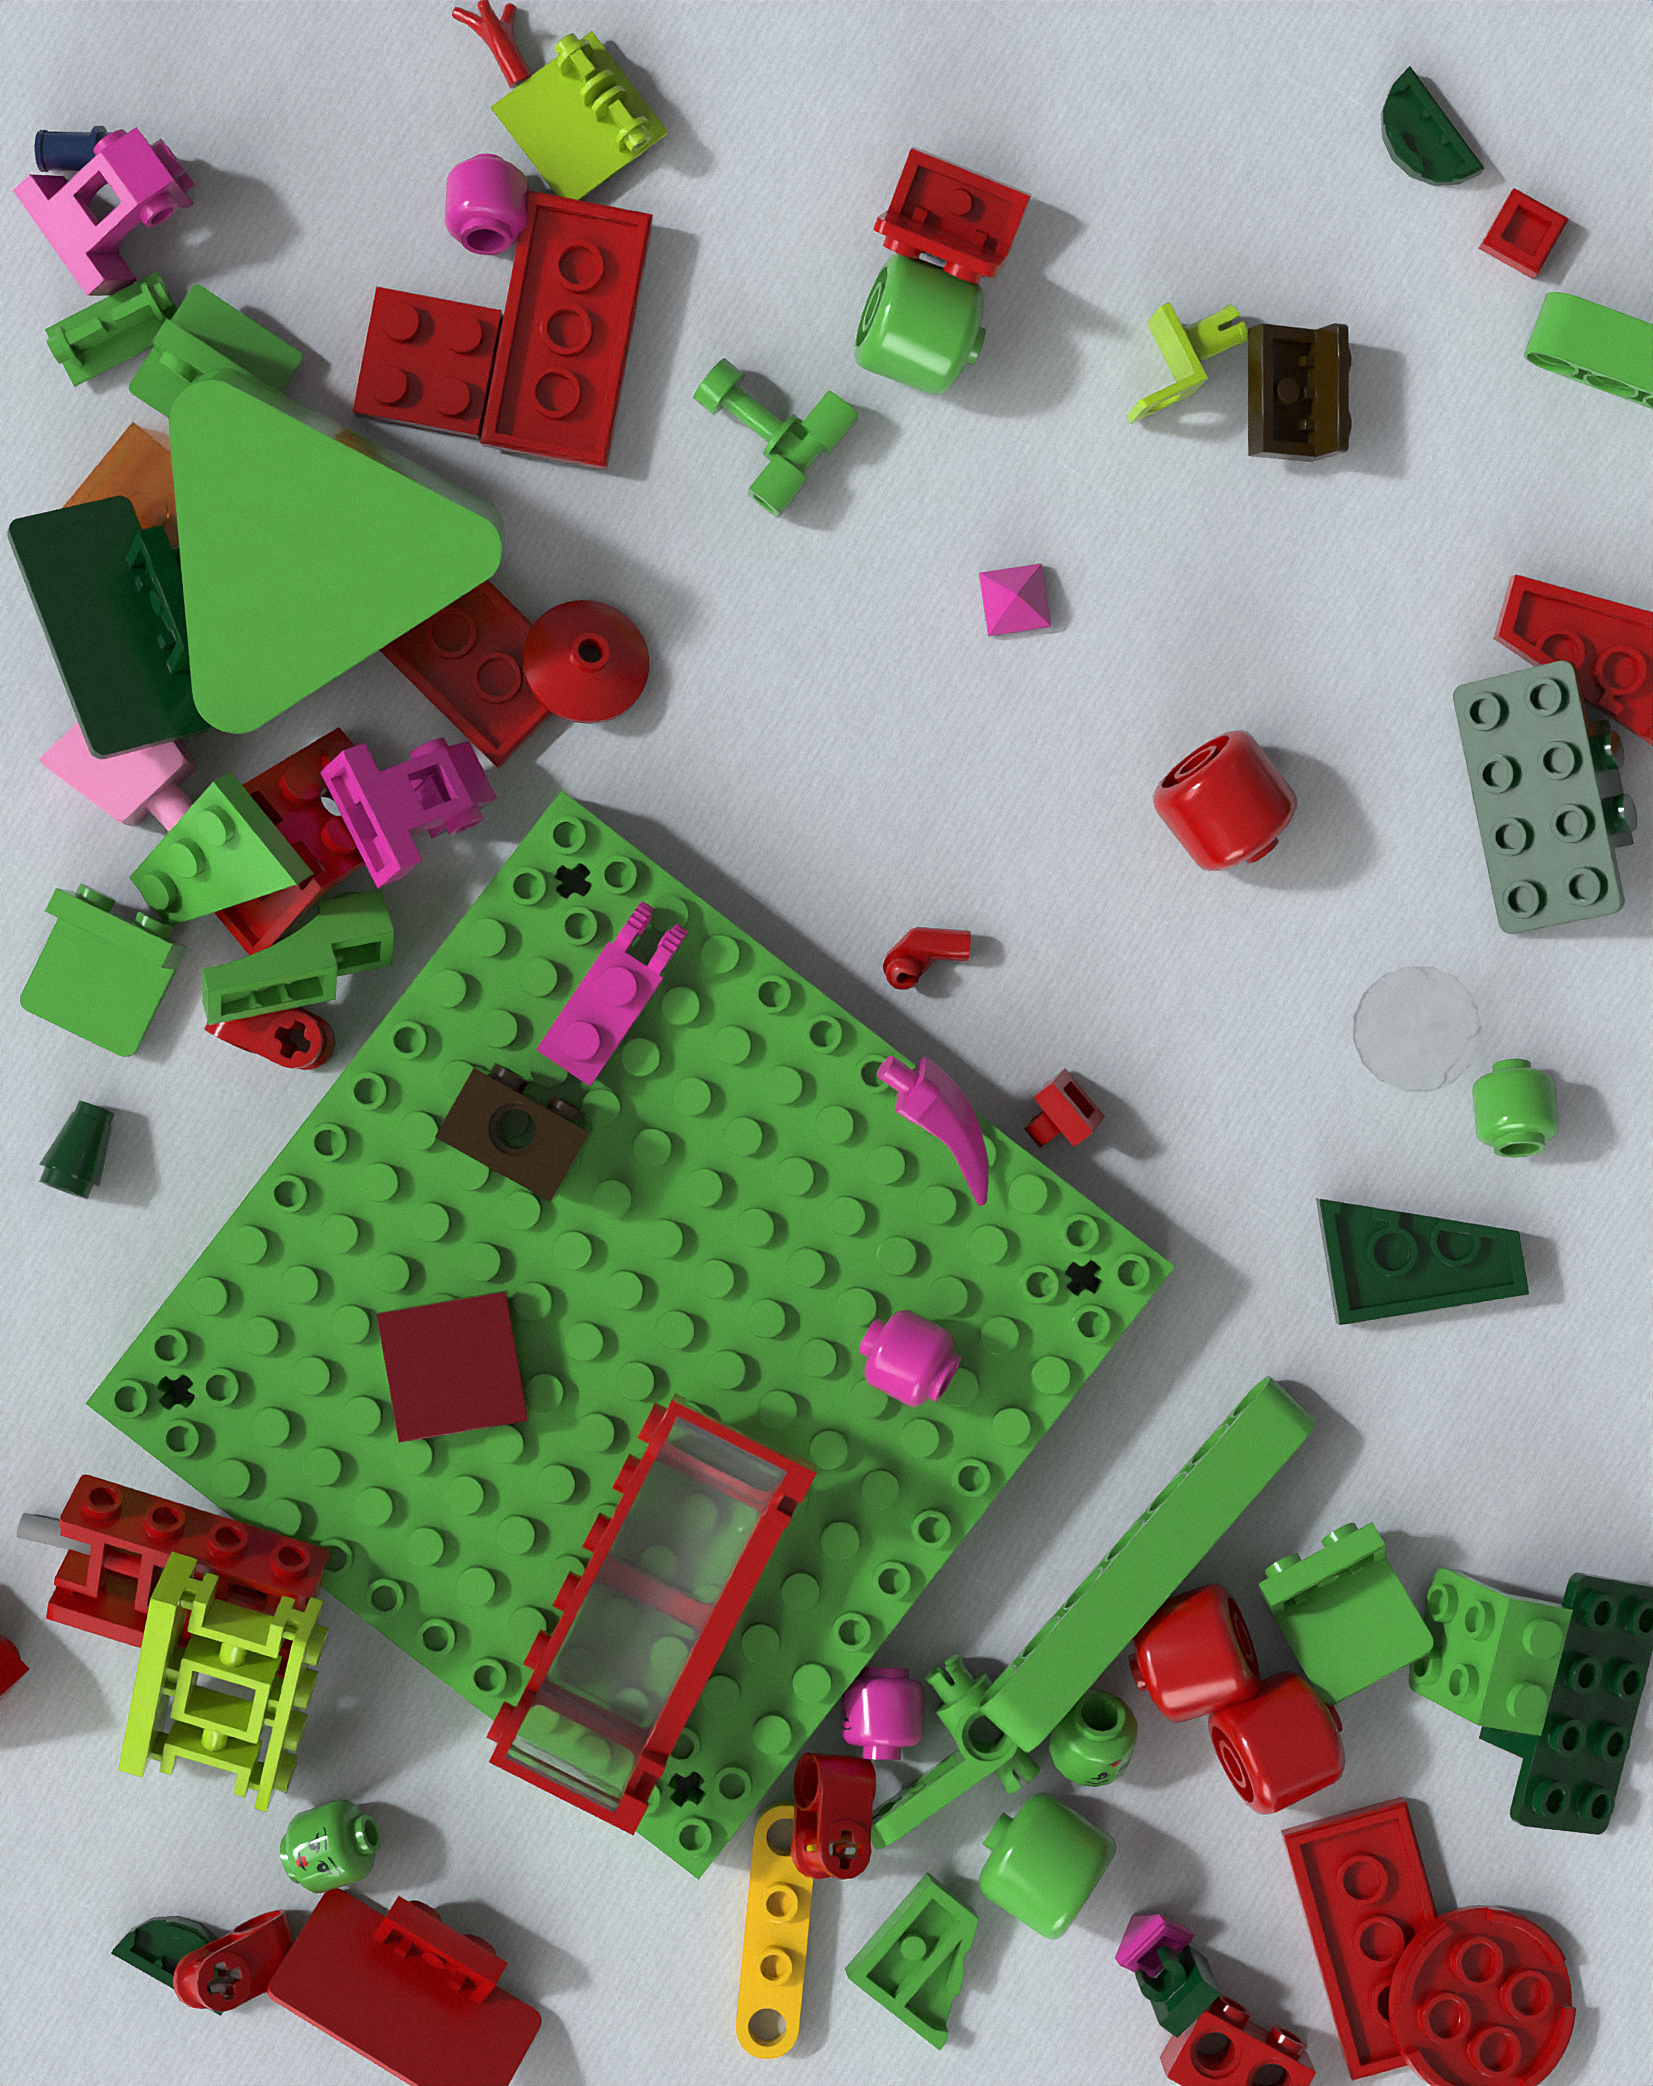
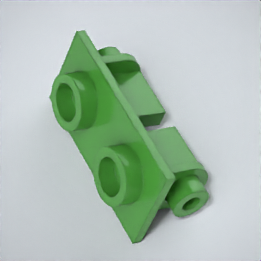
M157 271L46 328L45 331L49 337L46 342L54 358L59 364H63L73 386L76 387L154 347L153 339L166 318L171 320L178 309Z

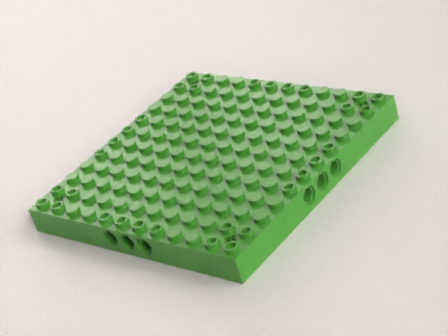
M561 790L85 1404L234 1520L327 1549L330 1554L322 1575L324 1578L321 1587L493 1721L504 1701L514 1706L517 1705L534 1671L522 1664L540 1629L551 1635L553 1634L563 1611L552 1605L569 1571L582 1576L593 1553L582 1548L599 1512L612 1517L623 1494L611 1488L629 1453L640 1459L642 1458L648 1443L638 1439V1436L655 1402L667 1408L672 1397L677 1393L686 1398L685 1402L688 1405L789 1456L795 1453L817 1464V1474L803 1502L798 1503L787 1529H784L667 1760L666 1768L647 1801L649 1806L636 1829L637 1833L699 1880L1175 1266L974 1111L983 1134L989 1173L987 1202L985 1205H978L949 1147L918 1124H913L895 1112L898 1091L877 1077L881 1064L889 1056H894L911 1069L915 1068L916 1065ZM583 866L587 867L590 874L584 880L592 884L588 894L582 896L574 892L566 899L560 892L566 886L559 881L562 872L566 868L573 872H578ZM644 901L654 908V912L651 915L652 920L643 934L636 938L627 953L648 966L653 955L658 950L657 945L667 930L672 929L674 925L678 924L687 930L688 934L660 975L664 980L592 1086H589L536 1049L609 941L614 943L634 910ZM496 1062L530 1081L524 1091L546 1104L551 1096L555 1095L587 1113L581 1124L594 1130L555 1200L550 1202L435 1138L473 1068L481 1067L490 1072ZM513 1109L506 1114L502 1121V1134L511 1145L525 1147L533 1140L536 1126L533 1118L526 1111ZM1090 1260L1094 1261L1097 1267L1091 1273L1098 1278L1095 1286L1088 1289L1086 1286L1080 1285L1074 1292L1069 1290L1067 1285L1073 1279L1066 1274L1068 1267L1073 1262L1084 1266ZM508 1290L530 1416L529 1420L399 1443L376 1314L382 1311ZM905 1309L912 1310L949 1330L955 1339L954 1352L961 1356L958 1369L938 1402L928 1399L917 1407L907 1406L868 1384L864 1374L867 1357L859 1353L861 1342L875 1319L878 1318L887 1323L896 1312ZM183 1376H187L193 1382L188 1391L194 1394L195 1398L188 1397L181 1402H177L170 1394L176 1387L170 1384L169 1380L175 1381ZM677 1417L670 1431L672 1438L676 1442L761 1485H773L783 1469L680 1417ZM661 1458L653 1463L611 1546V1551L618 1560L699 1601L710 1602L719 1594L757 1518L758 1510L751 1501L670 1460ZM597 1582L590 1587L549 1668V1675L554 1682L639 1725L646 1726L655 1720L695 1641L696 1635L694 1629L689 1625L606 1583ZM541 1707L529 1710L515 1737L582 1790L614 1805L633 1766L632 1755L627 1750ZM693 1771L701 1775L699 1788L702 1791L699 1792L692 1787L686 1790L684 1794L677 1791L676 1787L679 1777L675 1776L676 1773L685 1778Z

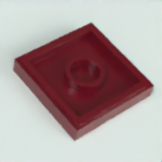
M508 1290L382 1311L376 1314L399 1443L529 1420L530 1416Z

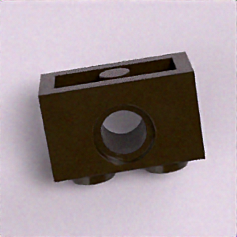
M496 1062L490 1072L481 1067L473 1068L435 1138L550 1202L555 1200L594 1130L581 1124L587 1113L555 1095L551 1096L547 1104L524 1091L530 1081ZM513 1109L526 1111L535 1122V1136L525 1147L511 1145L502 1134V1121L506 1114Z

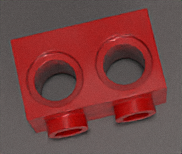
M1222 1994L1178 2038L1172 2035L1160 2056L1166 2077L1181 2086H1263L1253 2082L1254 2074L1261 2066L1271 2063L1284 2067V2070L1277 2082L1266 2086H1309L1316 2074V2070L1308 2053L1304 2051L1307 2044L1301 2038L1278 2025H1273L1271 2030L1268 2031L1249 2020L1251 2013L1244 2006ZM1219 2032L1228 2036L1226 2046L1216 2054L1207 2055L1196 2050L1200 2039L1206 2034Z

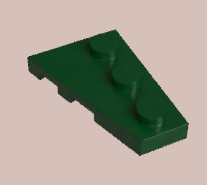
M1316 1198L1335 1321L1339 1325L1529 1294L1520 1234L1517 1230Z

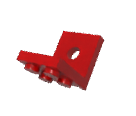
M340 727L242 785L314 873L297 885L213 912L249 955L284 940L328 889L366 865L342 816H335L330 813L323 805L321 797L334 801L320 772L343 750L355 746Z

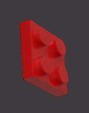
M376 286L352 412L357 417L480 440L504 317L502 310Z

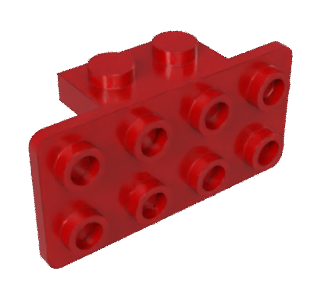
M340 1888L325 1892L267 1986V1993L271 2000L410 2086H509L542 2025V2017L536 2009L496 1985L508 1963L496 1956V1951L492 1945L476 1935H462L442 1923L439 1913L429 1905L416 1900L408 1902L400 1896L397 1897L384 1916Z

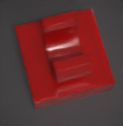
M1064 1068L1046 1082L1033 1097L1043 1110L1024 1129L1039 1148L1051 1141L1060 1132L1075 1147L1095 1131L1105 1116L1066 1068Z

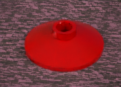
M591 600L565 602L545 612L530 629L522 654L524 676L536 699L553 714L565 720L584 724L606 722L629 710L642 694L647 683L650 668L647 645L636 625L614 607ZM590 645L599 651L601 659L594 663L586 662L580 657L578 649L582 646Z

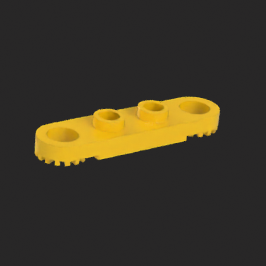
M789 1800L776 1801L767 1808L765 1807L757 1818L754 1828L735 2029L737 2039L742 2048L750 2055L760 2059H775L786 2054L794 2046L798 2038L814 1879L805 1877L796 1869L792 1861L791 1851H780L779 1848H774V1845L770 1844L767 1837V1831L775 1821L782 1818L794 1820L795 1802ZM808 1845L807 1851H816V1845ZM761 2009L778 2011L786 2022L784 2032L780 2034V2037H774L773 2040L769 2038L765 2041L762 2040V2037L757 2038L749 2026V2021L753 2014Z

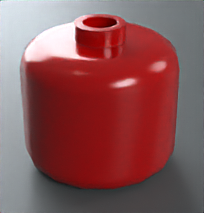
M1244 730L1228 731L1198 747L1166 774L1159 782L1152 796L1154 807L1159 816L1195 863L1207 871L1226 870L1239 865L1245 860L1249 864L1254 863L1266 856L1278 844L1279 839L1277 836L1290 823L1297 809V798L1290 785L1253 736Z
M1208 1584L1167 1598L1132 1638L1135 1653L1128 1656V1661L1138 1689L1141 1692L1148 1690L1157 1709L1168 1720L1175 1723L1186 1722L1252 1699L1261 1687L1258 1659L1249 1630L1232 1594L1221 1584Z
M1283 1671L1261 1680V1687L1252 1699L1209 1714V1734L1219 1762L1235 1791L1245 1804L1258 1814L1268 1815L1277 1813L1336 1783L1343 1774L1345 1752L1339 1734L1343 1730L1340 1717L1335 1707L1325 1705L1313 1686L1295 1672Z

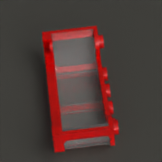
M677 1393L674 1394L667 1408L655 1402L638 1436V1439L648 1443L642 1458L640 1459L629 1453L611 1488L623 1494L612 1517L599 1512L582 1548L593 1553L582 1576L569 1571L552 1605L563 1611L553 1634L551 1635L540 1629L522 1664L534 1671L517 1705L514 1706L504 1701L486 1738L497 1743L489 1763L631 1835H634L649 1806L647 1801L658 1779L661 1778L666 1768L667 1760L784 1529H787L798 1503L803 1502L817 1474V1464L795 1453L789 1456L688 1405L685 1402L686 1398Z

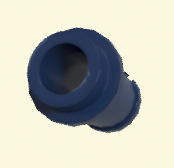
M94 126L91 132L40 130L36 133L34 144L37 167L41 172L80 171L96 156L93 152L96 144L112 132H107L104 126Z

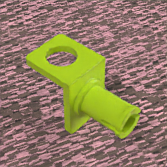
M1169 302L1158 307L1148 320V327L1176 383L1139 400L1126 415L1130 424L1194 395L1208 379L1200 362L1233 346L1247 342L1248 332L1245 322L1242 321L1232 326V320L1241 315L1235 306L1227 305L1222 310L1186 327L1181 325Z

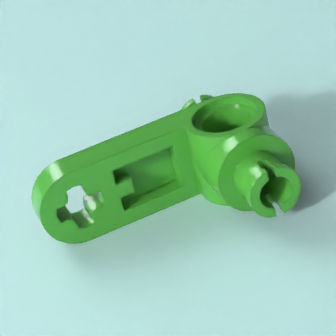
M959 1654L944 1660L946 1664L945 1669L952 1679L946 1676L939 1665L925 1677L928 1684L933 1686L942 1699L935 1708V1713L953 1736L959 1749L872 1812L871 1843L876 1849H882L894 1843L992 1772L1001 1781L1007 1794H1010L1022 1788L1019 1782L1020 1777L1014 1769L1021 1773L1027 1783L1033 1780L1041 1770L1029 1754L1025 1753L1004 1732L996 1740L986 1743L979 1742L971 1737L969 1734L971 1724L978 1717L984 1716L977 1706L993 1682L986 1673L973 1677L963 1664Z

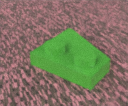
M927 1872L845 1967L847 1977L940 2051L947 2042L949 2034L946 2027L954 1995L959 1996L965 1974L963 1968L964 1957L972 1947L979 1918L971 1906Z

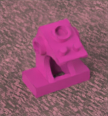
M137 127L128 133L123 129L116 130L101 139L93 150L96 156L69 182L65 176L30 174L13 190L87 296L112 295L137 280L119 254V245L122 239L142 221L147 228L155 227L170 218L177 208H190L193 205L186 191L195 186L187 172H184L173 152L161 138L151 145ZM108 183L121 203L99 223L91 212L89 205L96 193Z
M444 737L434 739L414 749L409 754L411 760L380 772L364 742L343 750L320 772L377 888L400 880L423 860L412 836L428 830L431 839L440 836L448 831L450 836L463 832L483 821L484 817L480 810L498 799L469 741L448 746Z

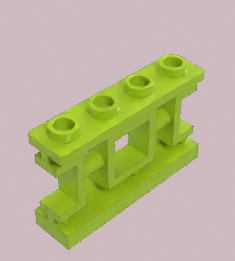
M172 1552L150 1598L118 1771L143 1778L150 1760L153 1759L161 1762L159 1772L172 1775L179 1756L236 1773L237 1777L233 1794L245 1798L248 1789L258 1791L254 1809L267 1812L275 1790L287 1793L297 1765L298 1755L289 1753L288 1750L296 1752L299 1747L308 1714L298 1711V1708L307 1709L318 1678L319 1671L309 1669L308 1666L313 1665L317 1667L329 1632L328 1627L318 1625L324 1600L310 1597L305 1612H300L293 1609L295 1599L282 1596L275 1615L270 1616L214 1599L219 1576L206 1572L202 1582L195 1580L194 1574L197 1559ZM187 1609H190L192 1611L187 1632L193 1634L187 1648L183 1649L180 1648ZM284 1639H289L293 1643L285 1677L282 1679L278 1678L282 1656L278 1654ZM203 1673L256 1689L254 1701L251 1702L196 1685L198 1675ZM172 1696L174 1700L170 1718L175 1719L168 1734L163 1732L169 1699ZM268 1725L273 1727L264 1763L258 1761L263 1740H259L264 1726Z

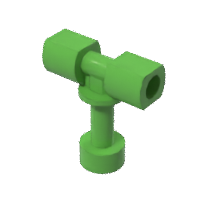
M723 358L703 379L693 399L713 415L725 407L768 442L763 455L770 460V463L749 487L748 495L770 514L779 518L806 485L807 478L804 476V473L822 451L828 455L834 451L857 423L859 414L846 401L828 390L804 421L793 414L783 422L740 387L745 374L727 359Z

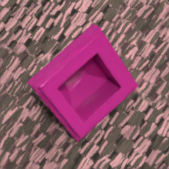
M1042 563L979 573L988 637L1051 627Z
M1160 1914L1132 1915L1116 1953L1115 1960L1121 1967L1135 1973L1141 1969L1154 1978L1165 1968L1161 1963L1157 1950L1161 1946H1167L1179 1954L1192 1941L1194 1934L1190 1929Z

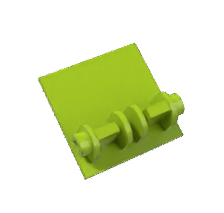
M592 30L580 40L574 33L563 37L554 47L555 52L558 54L556 58L490 107L556 196L576 200L583 199L669 134Z

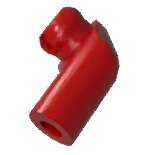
M927 927L910 929L887 952L883 963L886 980L895 989L909 990L917 985L922 974L936 960L969 962L971 931Z

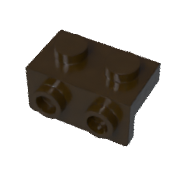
M1262 323L1248 328V456L1314 462L1348 451L1349 435L1352 428V419L1349 412V371L1352 356L1349 349V329L1347 324L1333 323L1318 329H1307Z

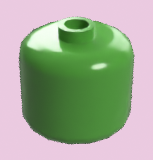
M900 254L892 255L881 268L862 312L854 345L856 363L867 371L929 394L938 395L944 393L957 381L966 363L973 365L976 362L982 349L986 329L980 327L984 307L983 293L980 285L957 278L945 272L943 267L925 260L912 259Z
M1045 1792L1036 1793L1026 1800L1014 1819L1003 1812L982 1845L991 1850L992 1853L979 1875V1886L981 1892L989 1900L1047 1939H1058L1067 1932L1116 1853V1843L1109 1833L1053 1795Z

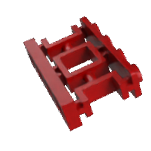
M84 1474L79 1478L60 1515L59 1527L61 1528L60 1536L91 1545L90 1555L72 1549L68 1550L54 1579L56 1588L48 1602L46 1619L141 1648L150 1598L161 1577L162 1568H165L172 1552L197 1559L194 1578L203 1580L206 1572L219 1576L214 1599L274 1616L282 1596L295 1599L294 1609L305 1612L310 1597L317 1598L324 1578L322 1575L327 1566L330 1553L327 1549ZM187 1609L180 1648L183 1649L187 1648L193 1634L187 1632L192 1611L190 1609ZM284 1639L278 1654L282 1656L278 1678L282 1679L285 1677L293 1643L289 1639Z

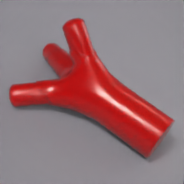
M480 0L477 3L481 16L463 8L455 7L452 17L468 25L486 43L510 88H516L532 76L514 39L513 22L517 7L514 4L508 3L505 5L500 20L488 0Z

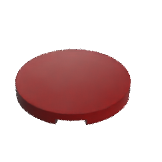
M1471 1905L1457 1908L1440 1915L1423 1927L1403 1951L1395 1968L1389 1993L1391 2030L1398 2050L1411 2070L1429 2086H1538L1547 2078L1559 2063L1569 2044L1576 2016V2008L1572 2006L1570 1978L1564 1963L1566 1957L1554 1939L1539 1925L1526 1917L1505 1908L1489 1905Z

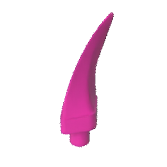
M889 1056L881 1064L877 1077L898 1091L895 1112L913 1124H918L949 1147L975 1201L980 1206L985 1205L989 1185L987 1152L979 1122L965 1094L956 1082L944 1072V1069L927 1057H923L915 1068L911 1069L894 1056Z

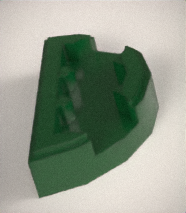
M1409 66L1391 86L1381 111L1382 140L1392 161L1409 177L1433 186L1459 185L1480 175L1485 169L1411 66Z
M181 1916L153 1917L131 1928L112 1950L111 1954L174 1989V1971L180 1960L189 1952L218 1939V1937L202 1923ZM213 1969L215 1973V1978H217V1970ZM210 1982L206 1983L207 1990L211 1992ZM211 2010L220 2016L223 2014L221 2011Z

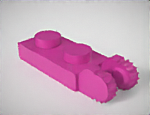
M644 901L634 910L614 943L610 941L607 943L536 1049L589 1086H592L664 980L660 975L688 934V931L678 924L674 925L672 929L667 930L657 945L658 950L653 955L648 966L627 953L636 938L643 934L652 920L651 915L654 912V908Z

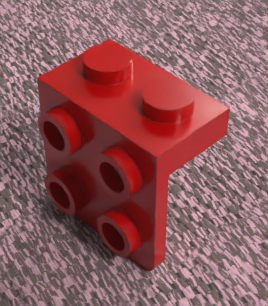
M912 147L887 211L877 217L873 230L886 236L883 242L885 248L917 260L921 253L925 254L927 252L946 260L943 267L945 272L962 280L979 284L981 277L995 278L1003 269L1032 194L919 148Z

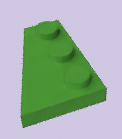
M230 771L211 783L130 875L129 879L141 892L146 903L155 909L163 921L170 926H174L297 885L314 873Z

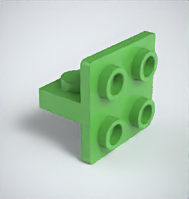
M196 284L192 286L172 319L166 318L153 339L154 347L129 384V392L169 418L170 409L176 397L186 387L193 384L200 376L209 371L221 368L239 370L282 393L302 362L303 355L300 351L201 285Z

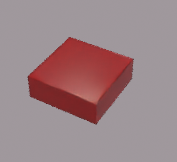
M1513 188L1478 249L1534 279L1540 272L1569 218Z

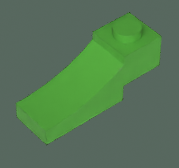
M381 889L364 893L348 891L340 893L331 899L318 901L317 916L286 939L248 957L202 969V1003L208 1025L336 1000L338 976L392 966L394 928Z

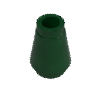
M79 1100L75 1111L71 1113L39 1165L45 1167L39 1182L88 1200L93 1186L100 1187L112 1128L110 1125L115 1114L96 1105Z

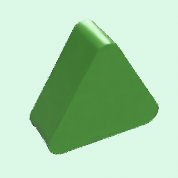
M215 369L203 374L193 384L186 387L172 404L169 413V436L192 694L198 712L214 728L233 734L248 733L258 729L482 584L497 571L502 558L505 525L500 512L491 502L255 378L235 369Z

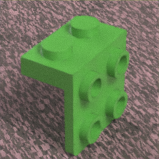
M81 883L76 892L56 888L45 912L58 919L21 993L20 1004L24 1010L122 1057L133 1056L139 1050L188 946L169 938L174 928L156 918L138 911L135 919L132 920L111 910L116 900L96 889Z
M1352 1522L1332 1531L1321 1540L1325 1548L1303 1560L1298 1553L1282 1558L1265 1570L1268 1579L1259 1583L1262 1599L1310 1684L1318 1692L1325 1705L1333 1706L1428 1655L1433 1649V1637L1386 1558L1385 1543L1373 1522L1360 1529Z
M1439 1568L1434 1575L1432 1586L1426 1595V1611L1423 1618L1433 1637L1434 1645L1428 1655L1409 1665V1686L1411 1690L1478 1726L1541 1736L1573 1610L1559 1603L1505 1594L1456 1570Z

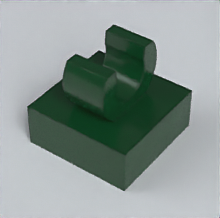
M1189 1944L1179 1954L1167 1946H1161L1157 1950L1165 1969L1156 1978L1150 1977L1141 1969L1135 1973L1139 1988L1143 1996L1150 2000L1159 2025L1176 2038L1221 1994L1207 1958Z

